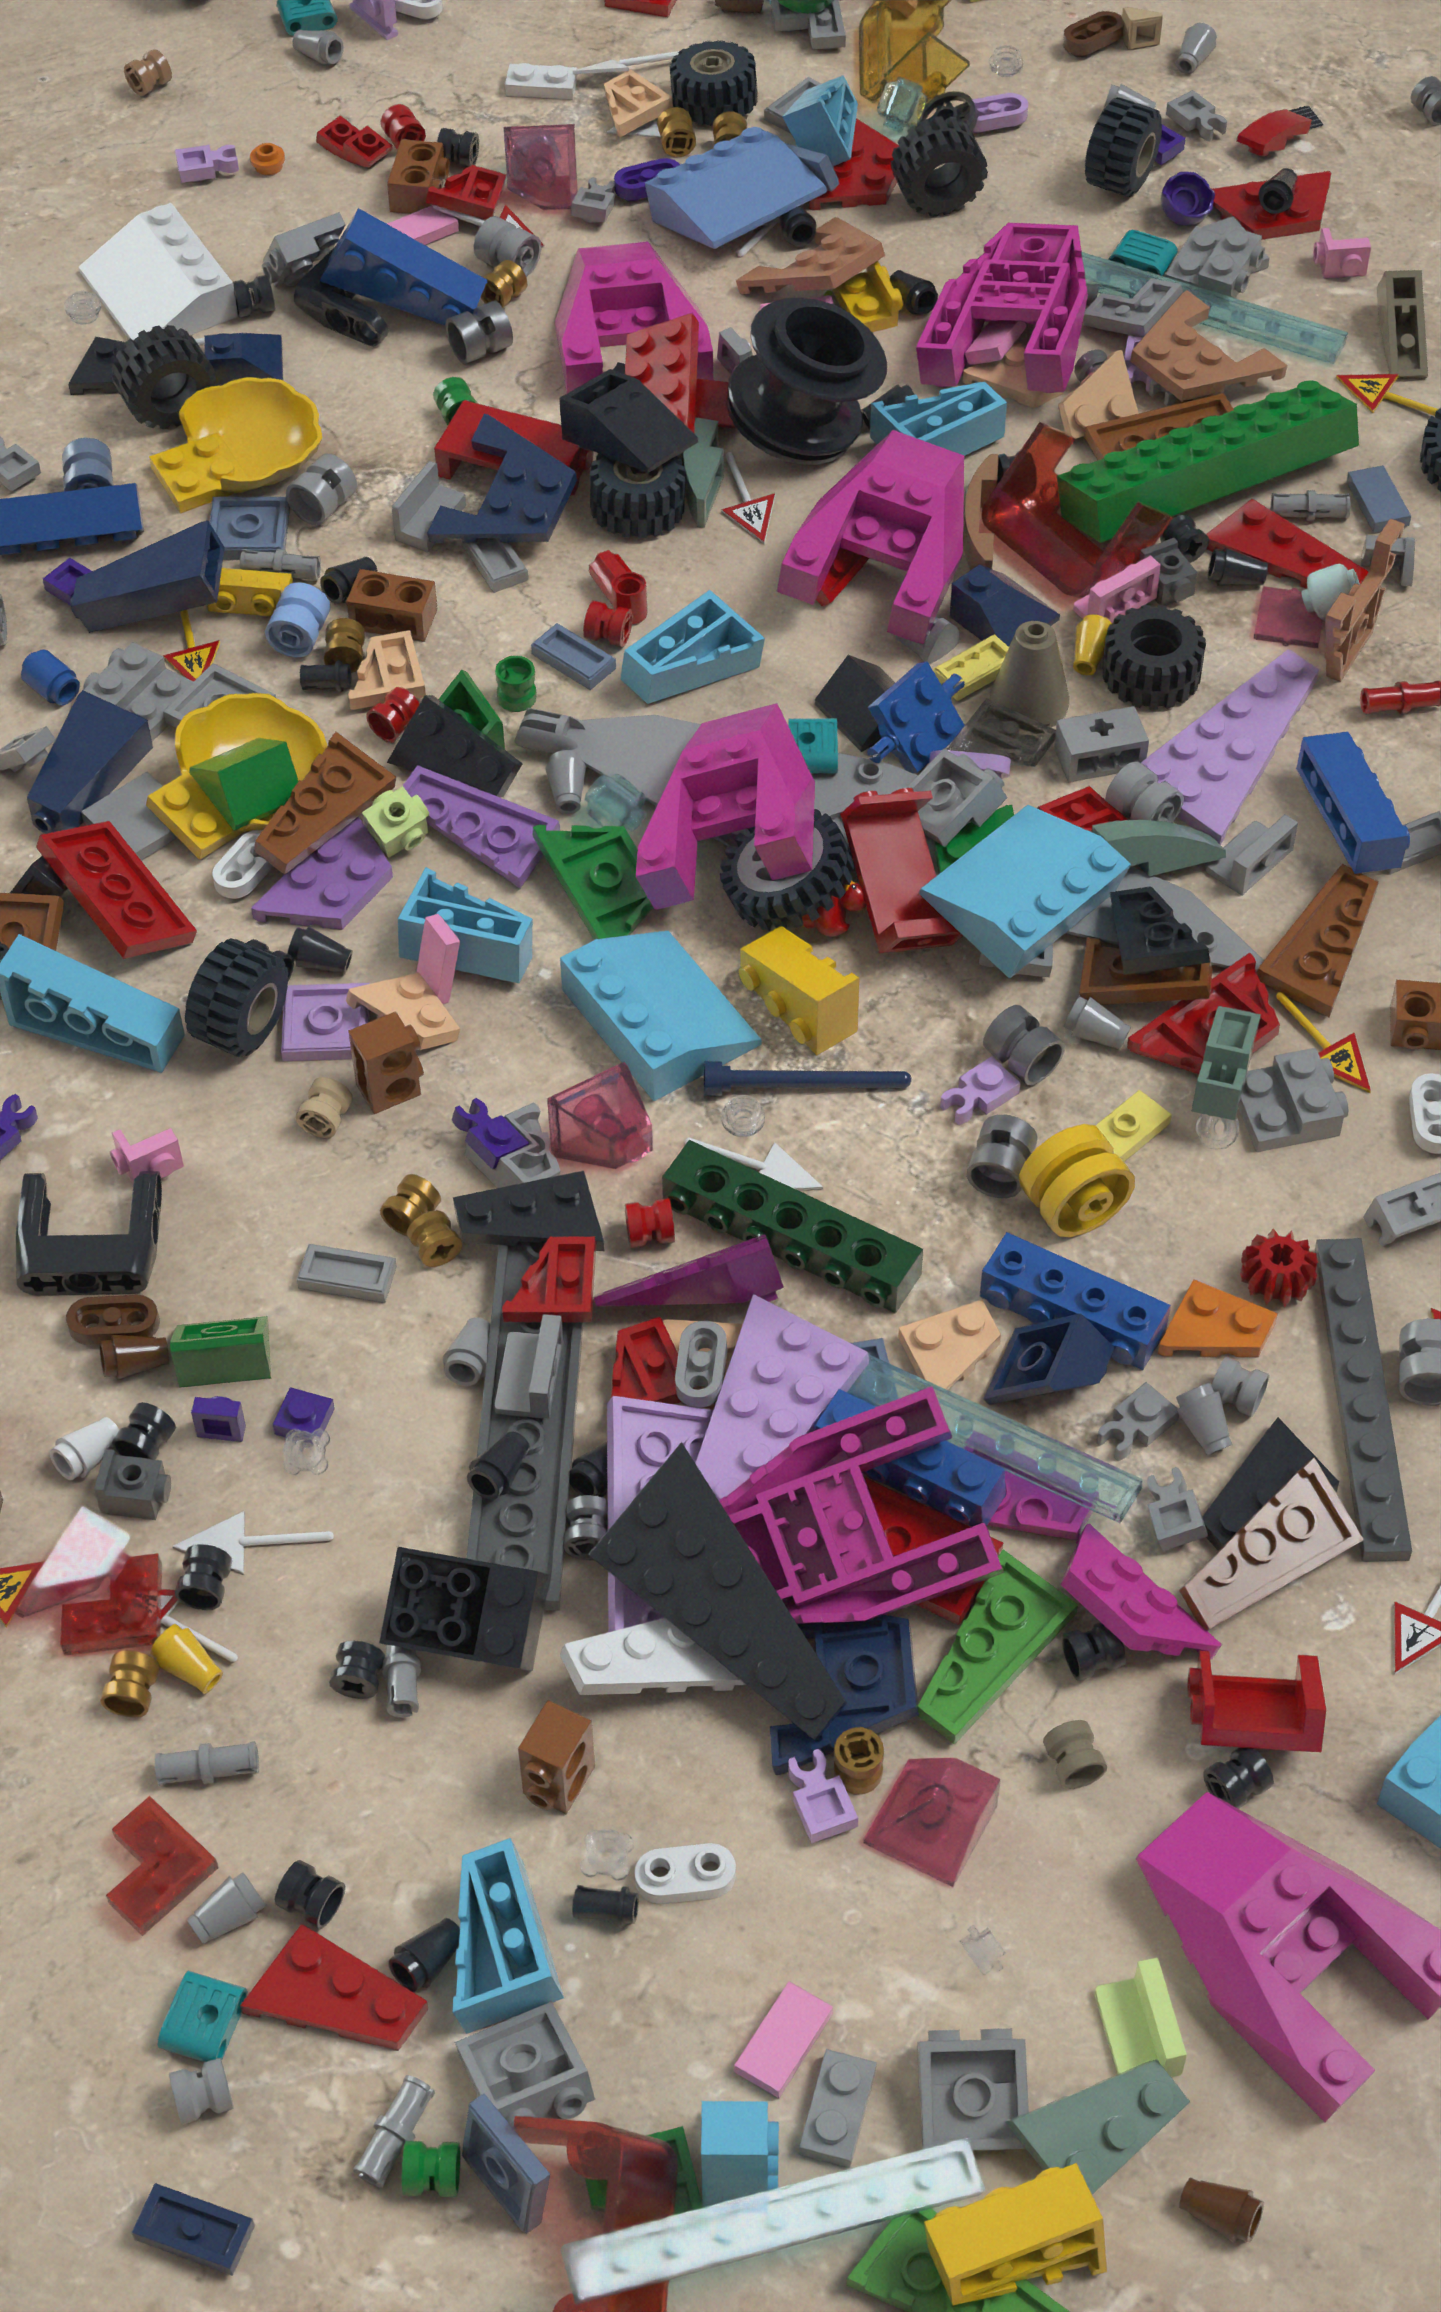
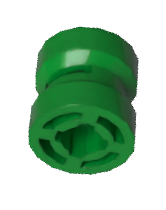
M460 377L444 379L435 387L433 392V399L437 407L442 411V416L447 425H449L464 400L477 403L471 395L469 386Z
M509 656L499 661L495 669L499 705L511 712H521L531 708L537 698L533 662L523 656Z
M405 2141L402 2160L403 2196H420L424 2191H436L440 2197H457L461 2167L460 2142H443L438 2147H427L423 2141Z

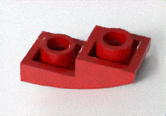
M1286 109L1277 110L1260 117L1238 134L1236 142L1249 146L1248 151L1253 154L1268 156L1271 151L1284 150L1286 140L1293 139L1294 135L1308 134L1312 120Z
M341 115L319 130L316 136V142L329 152L343 160L364 167H370L392 151L393 148L391 143L369 126L359 130Z

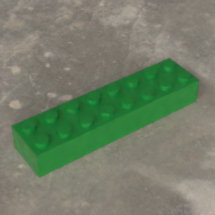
M1303 381L1296 388L1285 392L1268 394L1265 399L1252 404L1238 405L1233 411L1220 416H1208L1202 419L1201 423L1187 428L1173 429L1166 436L1155 440L1140 441L1136 447L1122 452L1108 453L1103 459L1090 464L1075 465L1071 468V471L1057 475L1061 517L1102 543L1359 446L1357 404L1341 396L1340 393L1326 388L1317 381Z

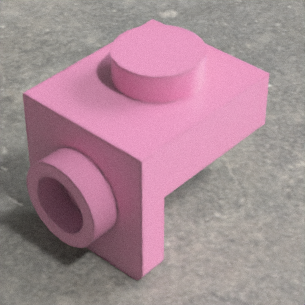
M1321 228L1319 242H1315L1313 246L1315 264H1320L1324 279L1366 276L1371 244L1369 238L1333 240L1330 229Z
M171 1128L131 1146L121 1129L112 1132L116 1148L110 1151L112 1161L120 1175L127 1173L133 1184L134 1179L142 1171H159L161 1178L170 1175L173 1171L184 1167L179 1142Z

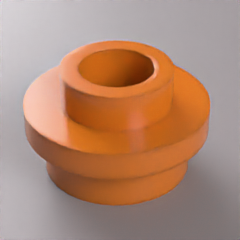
M263 143L251 151L250 161L259 174L274 175L281 171L285 162V153L277 145Z

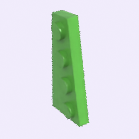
M1002 1549L998 1556L1004 1573L984 1582L977 1595L976 1603L967 1619H964L947 1656H944L918 1704V1717L954 1745L1077 1614L1078 1604L1004 1549Z
M913 2194L908 2197L849 2274L846 2283L851 2288L906 2312H1070L1027 2279L1016 2281L1017 2289L1013 2293L952 2305L927 2245L924 2222L933 2219L937 2212Z

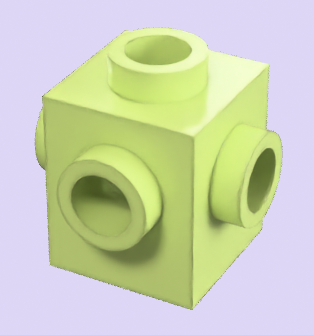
M403 786L394 792L388 790L380 794L373 801L372 806L362 812L366 829L388 859L402 849L411 850L424 840L425 834L429 832L426 817L430 814L427 807L417 794L411 797Z

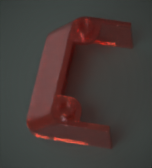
M1039 422L985 502L982 509V521L989 531L994 533L995 536L1060 591L1068 596L1081 599L1090 594V588L1094 587L1099 581L1107 580L1123 571L1127 566L1138 563L1141 550L1155 545L1173 517L1168 513L1137 502L1108 546L1102 551L1057 513L1060 508L1057 475L1059 474L1054 470L1075 438L1066 432Z
M515 2116L514 2129L525 2143L567 2146L566 2152L569 2164L578 2175L586 2179L608 2181L598 2293H570L558 2301L552 2312H667L678 2182V2161L672 2147L661 2139L600 2122Z

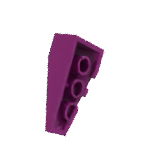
M764 1234L596 1294L594 1300L596 1306L743 1303L749 1300L751 1302L754 1294L771 1302L778 1299L776 1291L784 1288L768 1240Z

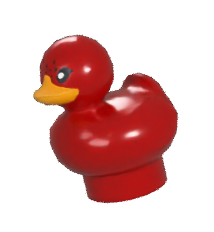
M851 880L850 885L844 884L843 888L846 892L841 899L831 895L830 898L835 906L829 911L822 906L816 909L820 916L818 919L812 921L808 914L802 916L805 928H817L821 934L828 937H835L845 933L850 927L845 921L846 909L849 911H860L866 907L864 892L860 883H854Z

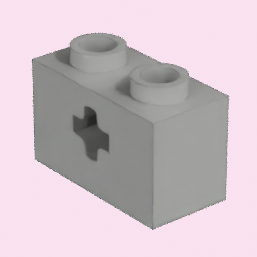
M1135 706L1057 720L1054 749L1068 783L1117 774L1127 764L1134 761L1141 763L1147 758L1149 739Z

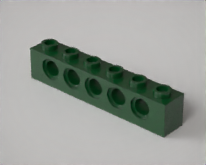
M691 1140L686 1143L662 1176L663 1199H670L671 1208L676 1213L690 1215L706 1223L714 1231L730 1234L744 1242L765 1234L772 1254L784 1260L790 1267L810 1272L822 1278L834 1288H843L862 1297L868 1304L874 1307H883L896 1313L922 1275V1248Z

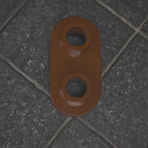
M1101 11L1069 25L1064 30V49L1074 56L1083 57L1118 41L1123 36L1124 21L1122 16L1112 11Z
M144 1295L86 1297L73 1303L66 1314V1322L71 1337L84 1345H99L100 1341L110 1340L111 1335L152 1337L160 1326L156 1304L152 1299ZM142 1321V1323H140V1324L131 1325V1324H133L134 1322ZM89 1324H98L96 1327H86Z

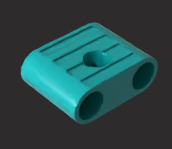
M278 0L276 4L286 32L292 36L298 30H328L336 26L338 21L330 0Z
M1128 230L1109 257L1108 263L1114 271L1147 282L1150 278L1160 280L1176 257L1178 250L1176 245L1169 240L1138 230Z
M837 718L788 719V726L810 773H838Z
M187 1971L161 2027L157 2043L158 2048L202 2062H208L217 2058H221L222 2061L242 2014L240 2005L247 1997V1988Z

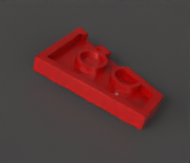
M303 1924L299 1926L240 2005L242 2014L260 2018L262 2014L286 2020L288 2025L305 2029L308 2025L338 2032L339 2037L397 2051L400 2050L429 2009L427 2000Z

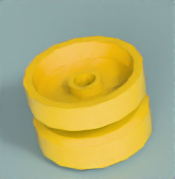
M1081 1124L1058 1132L1038 1146L1024 1162L1019 1174V1184L1031 1202L1040 1208L1041 1216L1054 1233L1060 1237H1074L1096 1229L1116 1215L1131 1197L1135 1188V1176L1125 1162L1117 1154H1114L1113 1146L1095 1125Z

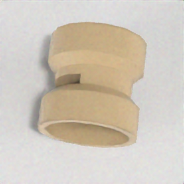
M319 1077L314 1080L308 1091L309 1100L303 1102L296 1114V1122L304 1131L313 1136L331 1138L335 1135L341 1123L340 1115L346 1113L353 1098L350 1090L341 1082L328 1077Z

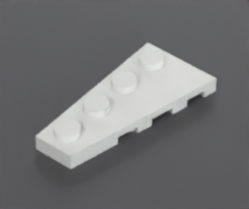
M665 1618L565 1643L560 1653V1657L579 1695L641 1693L643 1688L656 1687L665 1688L666 1692H685L689 1686H712L713 1691L733 1690L735 1685H746Z

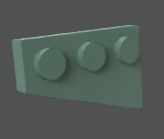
M1152 2060L1005 2122L1043 2171L1052 2167L1064 2168L1077 2163L1093 2195L1186 2107L1190 2101L1159 2061Z

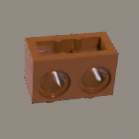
M401 139L387 182L390 212L412 214L432 206L425 203L428 189L432 186L437 189L443 188L442 180H446L449 175V159L444 158L443 143Z
M364 569L359 570L346 601L348 618L360 623L365 632L386 635L410 630L412 640L423 642L426 640L438 610L435 581Z
M1396 979L1390 1004V1046L1407 1047L1409 1049L1441 1050V983Z
M395 1011L348 1030L356 1085L373 1114L421 1095L419 1077L424 1075V1071L416 1054V1050L420 1049L421 1046L417 1033L411 1024L405 1026Z
M549 1700L546 1701L518 1747L523 1794L526 1795L532 1804L544 1810L554 1808L567 1815L595 1768L592 1720Z

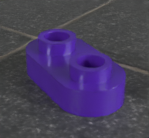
M661 158L624 167L614 175L615 193L627 201H637L648 196L645 182L657 177L660 171L675 168L680 163L673 159Z

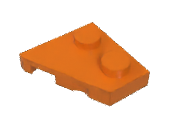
M1193 1279L1159 1343L1157 1354L1164 1357H1172L1173 1350L1200 1351V1357H1219L1224 1354L1234 1355L1235 1357H1259L1276 1324L1278 1313Z

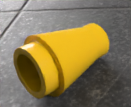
M1091 614L1085 616L1077 624L1075 660L1073 663V669L1077 673L1093 675L1096 672L1097 666L1104 656L1107 629L1112 624L1107 618Z
M177 1624L170 1626L158 1637L150 1650V1654L156 1658L161 1669L191 1684L203 1694L211 1691L223 1676L224 1672L216 1666L189 1628L182 1629Z

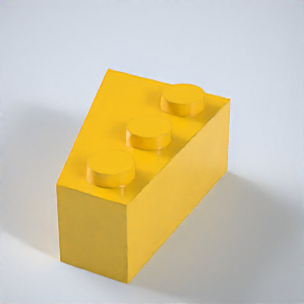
M779 926L740 949L739 976L747 989L750 991L755 990L764 1000L769 1012L774 1017H780L790 1027L794 1038L800 1044H806L817 1056L858 1032L860 978L852 972L846 976L835 970L837 965L834 960L829 957L822 960L811 954L813 948L810 944L783 926Z
M1077 2163L1064 2168L1052 2167L1046 2169L1031 2181L1013 2188H997L989 2192L982 2200L964 2207L952 2206L938 2212L933 2219L924 2222L928 2250L952 2305L1013 2293L1017 2289L1016 2281L1042 2276L1046 2285L1059 2283L1063 2280L1061 2272L1088 2266L1091 2275L1107 2272L1103 2217Z

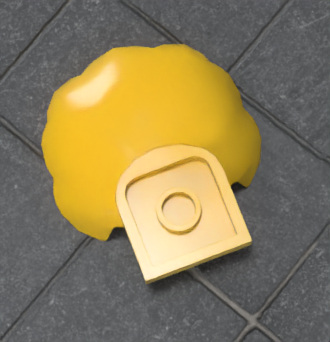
M241 378L220 386L207 387L189 397L179 411V417L187 436V443L149 456L153 472L178 511L183 513L211 503L213 497H228L234 493L239 494L258 487L273 485L295 475L317 452L321 443L322 430L318 424L319 413L313 401L306 395L297 392L293 386L284 380Z
M262 693L228 694L214 700L207 707L190 711L182 718L176 728L175 750L182 775L148 795L146 806L199 860L241 835L244 831L263 830L275 813L260 820L252 819L248 825L234 831L189 773L190 767L254 739L264 738L285 741L287 743L298 780L303 781L311 770V764L318 754H322L328 747L324 733L314 720L301 711L288 707L276 697Z

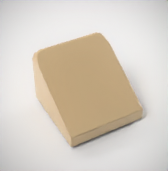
M1131 7L1123 8L1122 19L1124 21V28L1121 38L1127 49L1160 45L1162 13Z

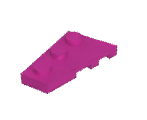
M974 1432L964 1449L1005 1469L1006 1495L988 1525L1077 1540L1099 1502V1494ZM929 1506V1508H931V1509H933V1510H935V1511H938V1512H940V1513H942V1514H944V1515L950 1517L949 1515H947V1514H945V1513H943V1512H941V1511H939V1510H937V1509H935V1508Z

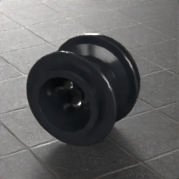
M785 298L773 301L764 306L755 315L751 324L750 337L756 354L740 361L729 377L726 398L728 414L742 436L755 447L773 457L804 465H817L834 461L841 457L859 437L863 425V415L858 400L867 398L882 386L887 375L885 352L879 340L866 325L838 306L808 298Z

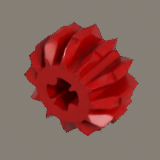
M1274 1228L1267 1238L1256 1234L1251 1246H1246L1242 1253L1241 1282L1249 1284L1250 1296L1263 1294L1266 1305L1272 1299H1278L1284 1307L1290 1302L1291 1298L1302 1301L1307 1294V1290L1312 1289V1286L1316 1283L1317 1253L1309 1251L1308 1239L1296 1242L1292 1230L1286 1237L1279 1236Z

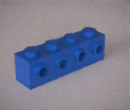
M136 483L0 499V555L22 553L21 545L36 544L37 551L60 548L59 541L71 539L75 540V546L98 544L97 536L113 535L114 542L137 539L136 532L144 531L139 491Z
M1349 732L1303 737L1296 770L1354 874L1401 868L1405 850L1410 846L1409 830L1405 825H1402L1396 815L1393 802L1385 796L1379 785L1376 773H1372L1365 761L1362 749L1357 747Z
M1006 1232L982 1270L980 1297L986 1299L990 1304L1024 1316L1033 1324L1081 1313L1115 1347L1111 1357L1121 1364H1130L1144 1370L1167 1330L1170 1304Z
M838 1389L816 1423L815 1428L818 1430L873 1409L876 1406ZM946 1440L862 1472L872 1480L884 1483L908 1495L913 1500L927 1504L949 1515L952 1519L971 1527L984 1522L987 1526L1006 1495L1004 1468Z

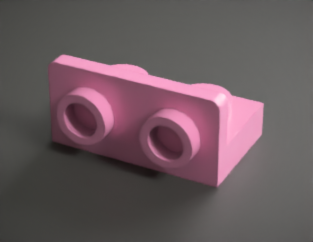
M1150 555L1136 564L1127 566L1123 571L1107 580L1099 581L1094 587L1090 588V594L1074 602V612L1082 619L1087 615L1095 614L1103 616L1113 623L1114 618L1119 614L1125 615L1126 610L1131 608L1138 609L1157 598L1161 564Z

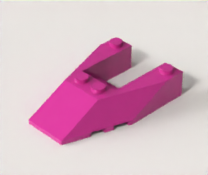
M1008 222L983 246L984 253L978 259H970L963 265V273L957 279H949L945 283L916 346L921 384L936 385L938 387L957 386L967 363L965 352L979 336L984 322L1015 320L1035 325L1024 351L1028 391L1064 393L1073 372L1088 298L1078 225Z
M649 242L578 248L555 320L566 393L603 373L600 347L626 345L627 334L693 313L699 321L697 378L714 380L713 348L708 326L698 306Z
M892 430L820 498L795 534L783 559L777 592L814 605L839 548H844L907 571L892 605L887 632L915 643L924 644L963 555L964 455Z
M778 703L704 722L683 749L638 846L636 878L655 910L694 900L698 841L755 827L754 847L772 881L812 871L815 781Z
M933 1386L795 1438L789 1443L787 1448L766 1465L763 1464L749 1476L750 1478L728 1496H724L719 1500L797 1624L867 1621L958 1591L1004 1573L985 1522L893 1557L862 1472L953 1438Z
M1208 1792L1200 1797L1136 1857L1165 1917L1169 1915L1183 1942L1181 1948L1190 1965L1193 1963L1208 1991L1207 1998L1211 2006L1324 2122L1376 2070L1301 1995L1319 1975L1353 1944L1428 2020L1441 2008V1930L1348 1868Z

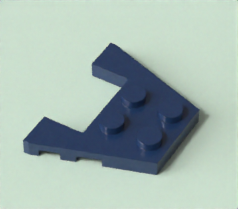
M483 414L471 440L473 450L504 458L477 515L440 505L427 532L429 542L444 543V539H462V543H477L478 538H499L500 542H549L576 484L577 477L575 471L492 416Z
M882 1615L867 1621L797 1624L806 1639L815 1638L816 1655L847 1704L816 1742L795 1724L770 1726L772 1767L775 1775H782L788 1772L790 1758L795 1757L798 1767H801L813 1761V1750L819 1749L824 1756L833 1753L837 1738L846 1730L863 1727L877 1734L919 1715L909 1619Z

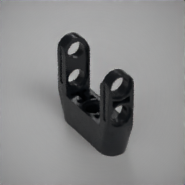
M332 249L298 282L294 292L295 305L322 326L368 346H377L388 335V327L376 309L352 300L357 294L320 281L333 251ZM339 311L346 317V319H344L340 315ZM367 323H369L376 330V332L372 331L367 325Z
M142 1171L134 1179L128 1234L47 1235L51 1203L47 1198L45 1174L25 1173L22 1181L16 1228V1285L27 1294L37 1296L136 1294L144 1291L148 1286L157 1255L162 1204L160 1172Z

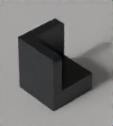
M41 856L30 865L10 893L51 895L61 898L69 889L45 858Z

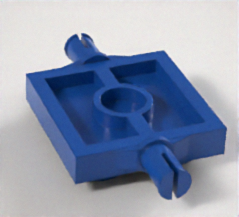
M928 661L917 663L875 700L868 709L878 724L881 739L868 749L867 755H873L870 757V760L874 763H880L891 752L899 759L906 771L914 774L923 769L929 763L930 752L945 749L967 729L951 701V697L965 686L964 681L959 682L962 680V677L958 674H952L949 679L941 684Z

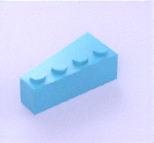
M20 934L0 962V993L9 1026L160 1073L164 1071L185 1036L179 1008Z

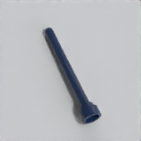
M704 1061V1096H722V1092H730L731 1087L907 1088L912 1082L911 1075L906 1071L731 1070V1066H722V1061Z

